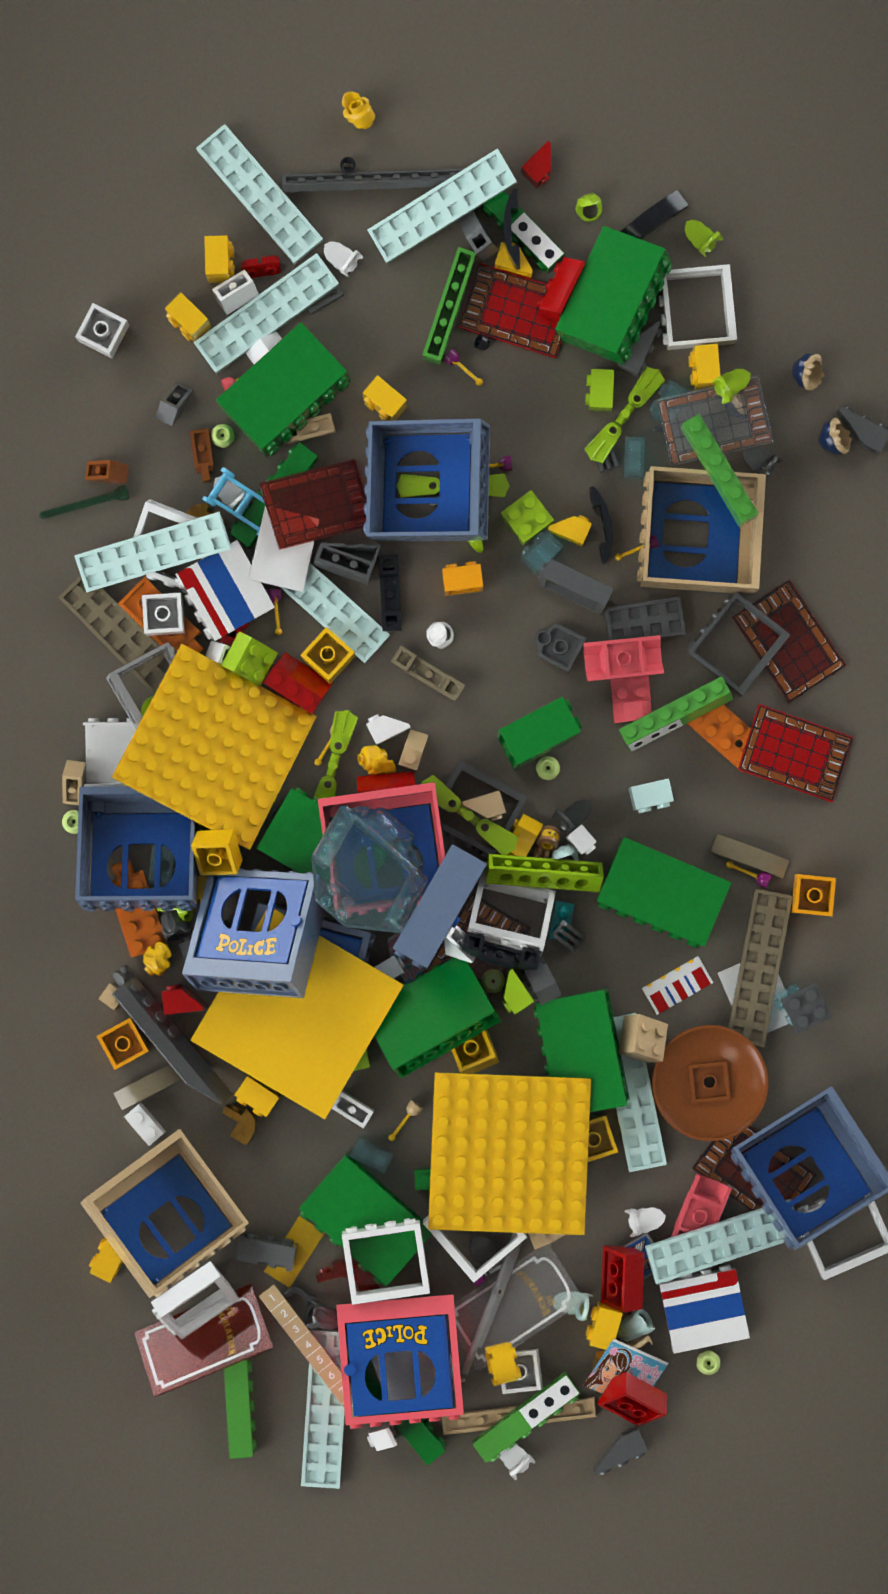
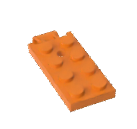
M144 577L118 604L144 629L142 595L162 593ZM185 616V634L151 636L160 646L169 642L174 650L176 649L177 651L181 643L198 653L204 649L194 639L202 633Z
M725 705L687 723L688 726L738 769L751 730L748 725ZM737 740L742 741L743 745L741 747L735 745Z
M129 859L128 889H150L144 871L140 870L135 873L133 864ZM122 862L111 865L116 878L112 880V883L119 888L121 887ZM122 908L115 909L131 958L144 954L147 947H154L157 942L167 944L156 908L153 911H143L142 908H134V911H123Z

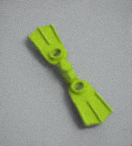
M645 368L629 394V403L620 412L615 422L608 423L584 448L591 461L604 463L621 435L622 430L620 426L629 419L635 408L642 407L665 382L659 369ZM634 396H639L640 401L635 402L633 399ZM611 427L616 428L617 432L615 434L610 433L609 429Z
M401 474L397 483V489L401 498L434 495L440 492V480L436 477ZM489 475V496L505 498L510 487L506 475ZM435 483L437 487L430 489V484Z
M349 710L335 711L330 740V749L333 753L328 762L327 776L321 778L314 797L317 799L335 797L337 782L334 777L339 765L340 755L338 754L346 751L358 717ZM340 742L342 748L336 749L335 743ZM326 781L331 782L332 786L330 788L324 786Z
M434 775L422 781V784L435 782L438 806L448 812L457 811L465 820L475 825L478 834L499 853L507 855L515 850L518 836L489 819L480 820L471 810L461 806L459 797ZM450 800H454L456 802L455 807H450L448 805ZM483 824H487L489 826V829L487 831H483L481 829V826Z

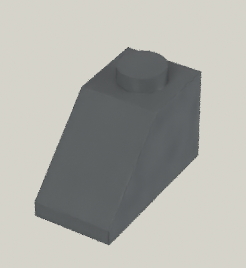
M175 382L161 399L155 418L173 426L180 417L193 390Z

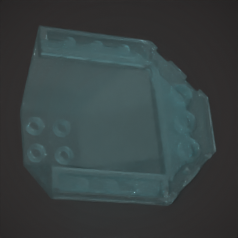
M344 805L340 806L311 855L315 901L344 927L401 933L428 883L427 877L423 875L420 867L423 864L419 852L414 849L413 833L385 808L369 809V807L356 806L355 808H348V806Z

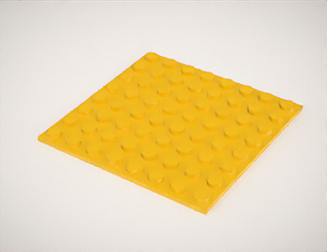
M181 643L111 778L210 830L234 829L238 845L250 850L317 716L250 682Z
M276 909L273 912L269 931L275 929L285 917L283 913ZM266 911L254 932L262 931ZM319 935L304 998L218 992L190 1041L314 1114L326 1119L404 984Z
M435 1072L428 1229L585 1235L591 1078Z

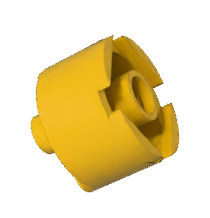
M504 1342L484 1348L489 1374H493L494 1379H491L493 1386L517 1381L518 1378H521L519 1366L514 1361V1359H517L515 1347H512L511 1343Z

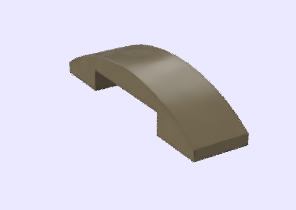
M400 646L391 660V663L455 702L466 686Z
M717 834L711 849V853L732 859L782 879L789 863L787 859Z
M169 1064L113 1094L123 1110L182 1079Z

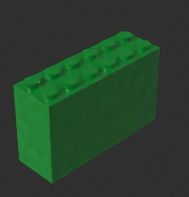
M603 226L555 328L561 340L567 344L624 365L626 360H629L631 357V349L634 343H637L639 340L641 327L647 323L648 312L656 303L655 297L664 286V278L672 269V261L666 249Z
M300 322L222 393L216 401L221 410L267 458L268 456L275 455L279 451L280 445L288 443L293 438L296 429L302 430L307 425V419L316 417L322 411L321 408L325 404L329 405L332 403L339 391H345L349 387L351 380L347 370Z
M562 696L499 729L497 739L514 771L569 743L580 734L581 722L577 716L573 717L571 713L573 708L568 699L564 700Z
M298 787L296 790L291 788L256 849L298 873L306 874L307 872H313L317 874L327 889L331 891L318 799L313 797L311 800L307 797V792ZM330 817V818H329V824H330V831H331V838H332V845H333V852H334V859H335V866H336V873H337L339 894H340V897L342 898L341 888H340V881H339V874H338V867H337V860H336V853H335V846H334V839H333V832H332V825H331V818H334V817ZM391 841L372 844L376 875L393 848L390 845ZM363 846L356 854L353 867L358 882L366 889H369L371 878L366 846Z
M623 837L620 840L595 902H598V907L607 911L610 908L617 910L616 915L623 918L631 916L634 918L633 922L642 926H645L646 923L652 925V930L662 934L666 931L670 933L668 937L681 941L683 938L687 940V945L699 949L700 946L705 947L732 882Z
M450 957L448 962L434 966L432 971L427 974H420L411 983H405L374 1036L392 1070L401 1079L502 1021L469 962Z
M608 988L560 996L543 1005L539 1001L536 1002V1006L533 1009L535 1018H539L540 1023L537 1026L539 1037L543 1039L541 1051L542 1055L546 1056L547 1064H545L546 1075H550V1077L591 1078L590 1112L627 1106L630 1102L622 1056L619 1054L620 1046Z
M347 1152L299 1207V1210H301L300 1215L307 1221L311 1219L315 1223L314 1227L323 1234L325 1232L330 1236L329 1240L338 1247L340 1245L343 1249L342 1231H346V1228L353 1226L361 1229L365 1228L367 1224L381 1226L387 1221L402 1223L404 1219L415 1218V1220H420L423 1244L432 1235L423 1224V1219ZM415 1230L349 1240L352 1259L355 1258L359 1262L358 1266L367 1273L369 1271L372 1273L373 1279L379 1285L384 1284L386 1287L418 1251Z

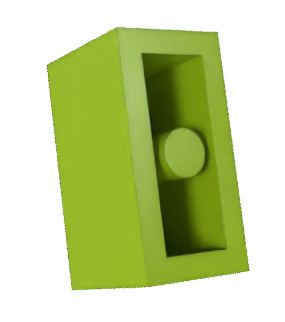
M591 369L590 374H587L586 386H590L589 393H586L585 405H589V410L612 411L614 370Z

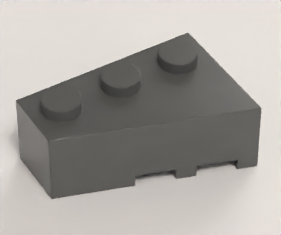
M321 543L314 559V567L368 586L378 561V556L381 553L382 545Z
M543 956L540 957L537 970L519 969L521 975H526L523 979L527 987H532L529 991L533 999H538L541 1005L562 995Z
M245 1232L244 1235L241 1234L239 1237L236 1260L257 1265L265 1264L271 1268H276V1266L287 1268L286 1271L292 1272L298 1243H294L293 1239L283 1238L280 1241L275 1240L274 1236L264 1235L262 1238L256 1237L255 1233Z

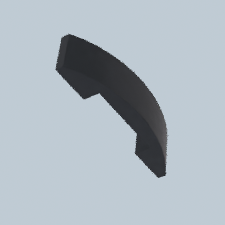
M514 189L505 208L503 234L508 257L514 268L520 270V247L512 246L511 213H518V189Z
M678 190L650 207L620 232L643 240L646 235L672 216H676L689 205Z
M592 486L589 488L592 508L600 507L606 541L599 544L601 562L606 564L612 547V521L604 499L598 490Z
M398 555L378 556L382 631H402Z
M466 931L462 950L482 961L506 968L521 970L538 969L542 951L522 947V950L484 941L485 936Z

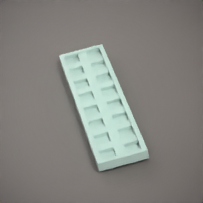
M225 124L196 148L203 159L294 265L323 241L320 234Z
M497 148L367 229L388 264L518 182Z
M316 253L197 339L194 344L214 372L218 374L247 353L260 338L276 332L339 286V282Z
M219 511L80 553L74 557L85 590L90 592L230 550L231 545Z
M310 562L303 592L280 587L324 628L327 627L350 647L364 664L390 637L388 632H383L382 627Z
M636 1013L614 1017L619 1046L624 1016L635 1015ZM621 1054L630 1102L627 1106L616 1107L628 1170L629 1172L667 1165L647 1064Z
M760 1208L646 1245L645 1249L656 1284H660L784 1243L783 1239L785 1236L782 1231L778 1232L772 1222L775 1220L771 1214L767 1215L764 1209Z
M311 1329L313 1335L341 1370L338 1331ZM345 1331V1332H346V1345H347V1358H348V1357H349L348 1335H347V1331ZM310 1363L301 1486L340 1489L345 1411L344 1407Z

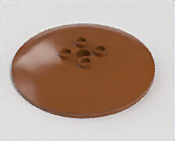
M701 1025L679 1033L665 1045L663 1062H656L654 1066L652 1090L660 1113L674 1129L693 1139L719 1141L738 1135L748 1128L759 1116L767 1098L768 1074L765 1062L758 1049L745 1036L727 1027ZM706 1077L714 1078L715 1083L712 1087L704 1085Z

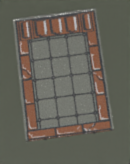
M759 376L751 377L748 385L732 396V402L726 404L721 403L722 397L716 394L714 386L657 399L659 416L672 467L699 461V458L681 430L684 422L698 414L701 415L723 454L774 443Z

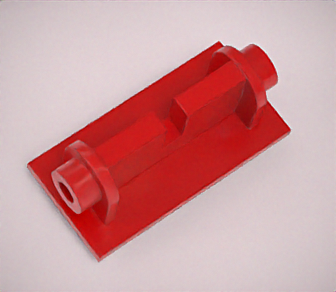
M279 256L261 257L262 263H258V258L244 259V262H241L242 271L245 270L251 279L281 273Z

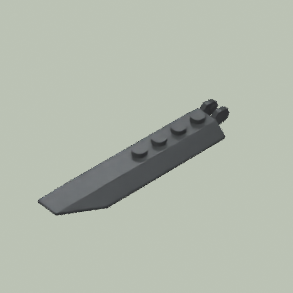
M123 965L120 971H115L113 978L120 988L112 993V995L185 1084L220 1105L233 1095L172 1018L168 1014L164 1015L162 1006L139 978L134 976V971L127 965Z

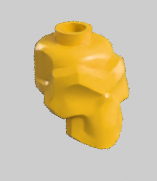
M346 92L342 98V105L345 108L343 111L344 117L350 123H353L356 128L368 129L372 126L376 116L369 104V99L360 97L359 93Z
M376 745L364 746L360 754H358L359 765H362L364 770H367L370 775L396 772L395 763L393 760H387L385 749H380Z
M157 942L154 947H147L143 955V964L146 966L144 970L151 976L154 974L162 976L170 967L169 959L172 956V952L167 944Z

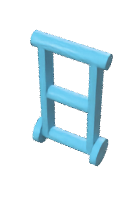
M222 467V476L209 496H203L202 500L214 508L218 505L258 531L256 534L258 536L260 527L241 515L253 497L265 504L264 498L235 480V475ZM227 481L247 492L235 511L216 499Z

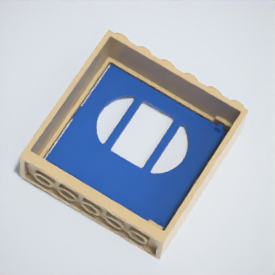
M650 466L649 471L645 472L643 487H646V491H644L642 496V506H645V510L641 514V525H644V529L640 532L639 543L643 544V548H640L638 562L642 564L637 572V581H640V587L722 593L737 592L738 594L754 595L759 590L766 474L734 472L759 513L755 519L739 527L715 486L654 483V481L714 485L706 470ZM689 500L700 504L707 511L708 516L671 514L665 511L675 502ZM664 520L708 522V547L663 545ZM650 532L651 536H656L659 547L650 548ZM663 552L705 554L706 557L695 566L679 567L669 562Z
M180 1129L99 1187L80 1203L149 1298L152 1296L157 1298L169 1289L167 1287L168 1284L173 1286L184 1278V1272L189 1274L200 1266L198 1263L200 1260L202 1262L208 1260L215 1254L214 1249L217 1248L219 1251L231 1242L229 1239L231 1236L235 1239L247 1230L245 1226L249 1224ZM175 1197L189 1198L200 1207L204 1216L202 1233L199 1232ZM168 1201L195 1236L192 1242L177 1253L172 1251L148 1218L151 1213ZM141 1222L145 1223L168 1255V1258H157L144 1249L139 1237Z

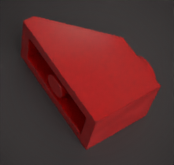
M549 141L521 167V173L536 188L540 185L544 186L551 178L549 177L551 173V143Z

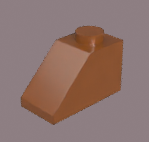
M113 460L87 461L85 480L126 484L129 465Z

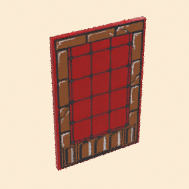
M482 263L478 264L458 328L476 334H483L489 338L555 359L562 344V340L555 330L558 322L538 313L540 308L537 306L539 299L542 295L545 296L548 291L545 289L546 283Z
M759 704L738 770L828 802H833L853 737Z

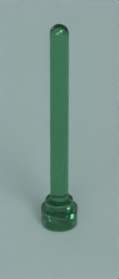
M121 485L117 487L118 489H114V492L42 511L39 513V517L46 519L114 499L125 501L129 499L126 485Z

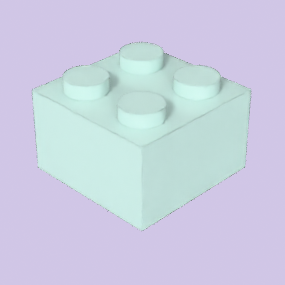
M669 778L633 786L628 789L633 811L638 810L639 813L651 811L653 806H657V809L669 807L670 803L674 801Z

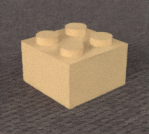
M641 1014L624 1016L619 1054L645 1063L663 1062L668 1024Z

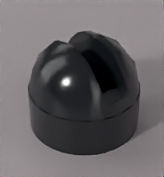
M345 157L341 160L340 167L344 172L350 173L354 171L356 163L351 157ZM344 163L353 164V167H344Z
M479 334L475 339L474 347L479 350H487L490 347L491 341L486 335Z

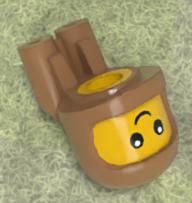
M546 825L541 828L537 839V846L534 847L532 857L550 859L551 851L558 848L560 841V831L556 827Z

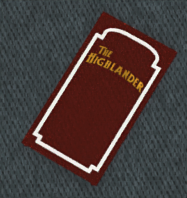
M252 1284L234 1290L240 1299L182 1340L177 1334L173 1336L161 1322L134 1332L154 1397L273 1348V1343L271 1342ZM188 1310L177 1315H174L173 1317L177 1319L178 1317L186 1313Z

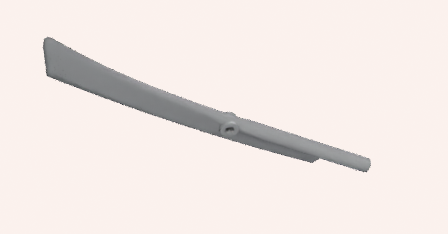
M512 1233L510 1242L518 1236L516 1233ZM523 1241L504 1257L461 1373L468 1375L478 1347L482 1348Z

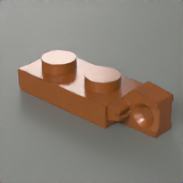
M209 428L191 430L190 438L197 474H202L203 483L211 482L210 472L214 471V460Z

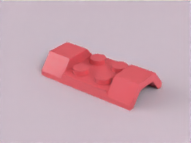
M660 635L583 643L587 682L664 674Z
M649 675L610 679L614 724L636 721L652 712Z
M696 1174L671 1237L719 1222L732 1188L706 1176Z

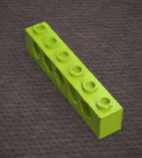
M488 854L485 867L486 884L599 892L604 878L602 862Z

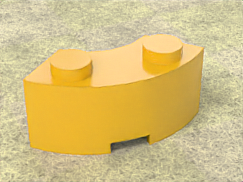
M523 813L520 820L516 819L511 827L514 830L513 834L518 836L515 850L507 855L526 857L544 824Z

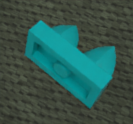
M555 900L548 938L555 939L552 934L563 920L571 926L575 904ZM564 927L563 930L569 934L570 930ZM562 933L558 935L564 941L568 942V938L565 937Z

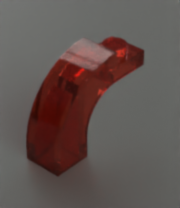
M345 1259L333 1260L334 1268L332 1269L330 1266L320 1268L319 1272L316 1273L317 1283L339 1277L348 1278ZM352 1260L355 1283L359 1290L381 1289L380 1285L373 1279V1274L369 1271L367 1273L358 1266L359 1262Z

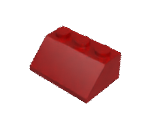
M566 257L563 258L562 262L558 261L554 269L556 275L554 279H549L545 288L548 291L545 296L542 295L537 304L540 307L538 313L559 322L586 262Z
M286 652L274 665L263 682L266 686L314 715L334 684L333 682L329 684L317 672Z
M414 771L357 777L358 793L415 785Z
M182 984L167 986L166 990L162 991L164 1015L202 1011L209 1008L208 1003L188 987L182 988Z
M603 1246L601 1303L623 1313L642 1310L645 1252L631 1247Z
M624 1372L612 1378L598 1400V1405L637 1426H641L667 1415V1394L659 1390V1388L646 1383L644 1380L633 1376L631 1373Z

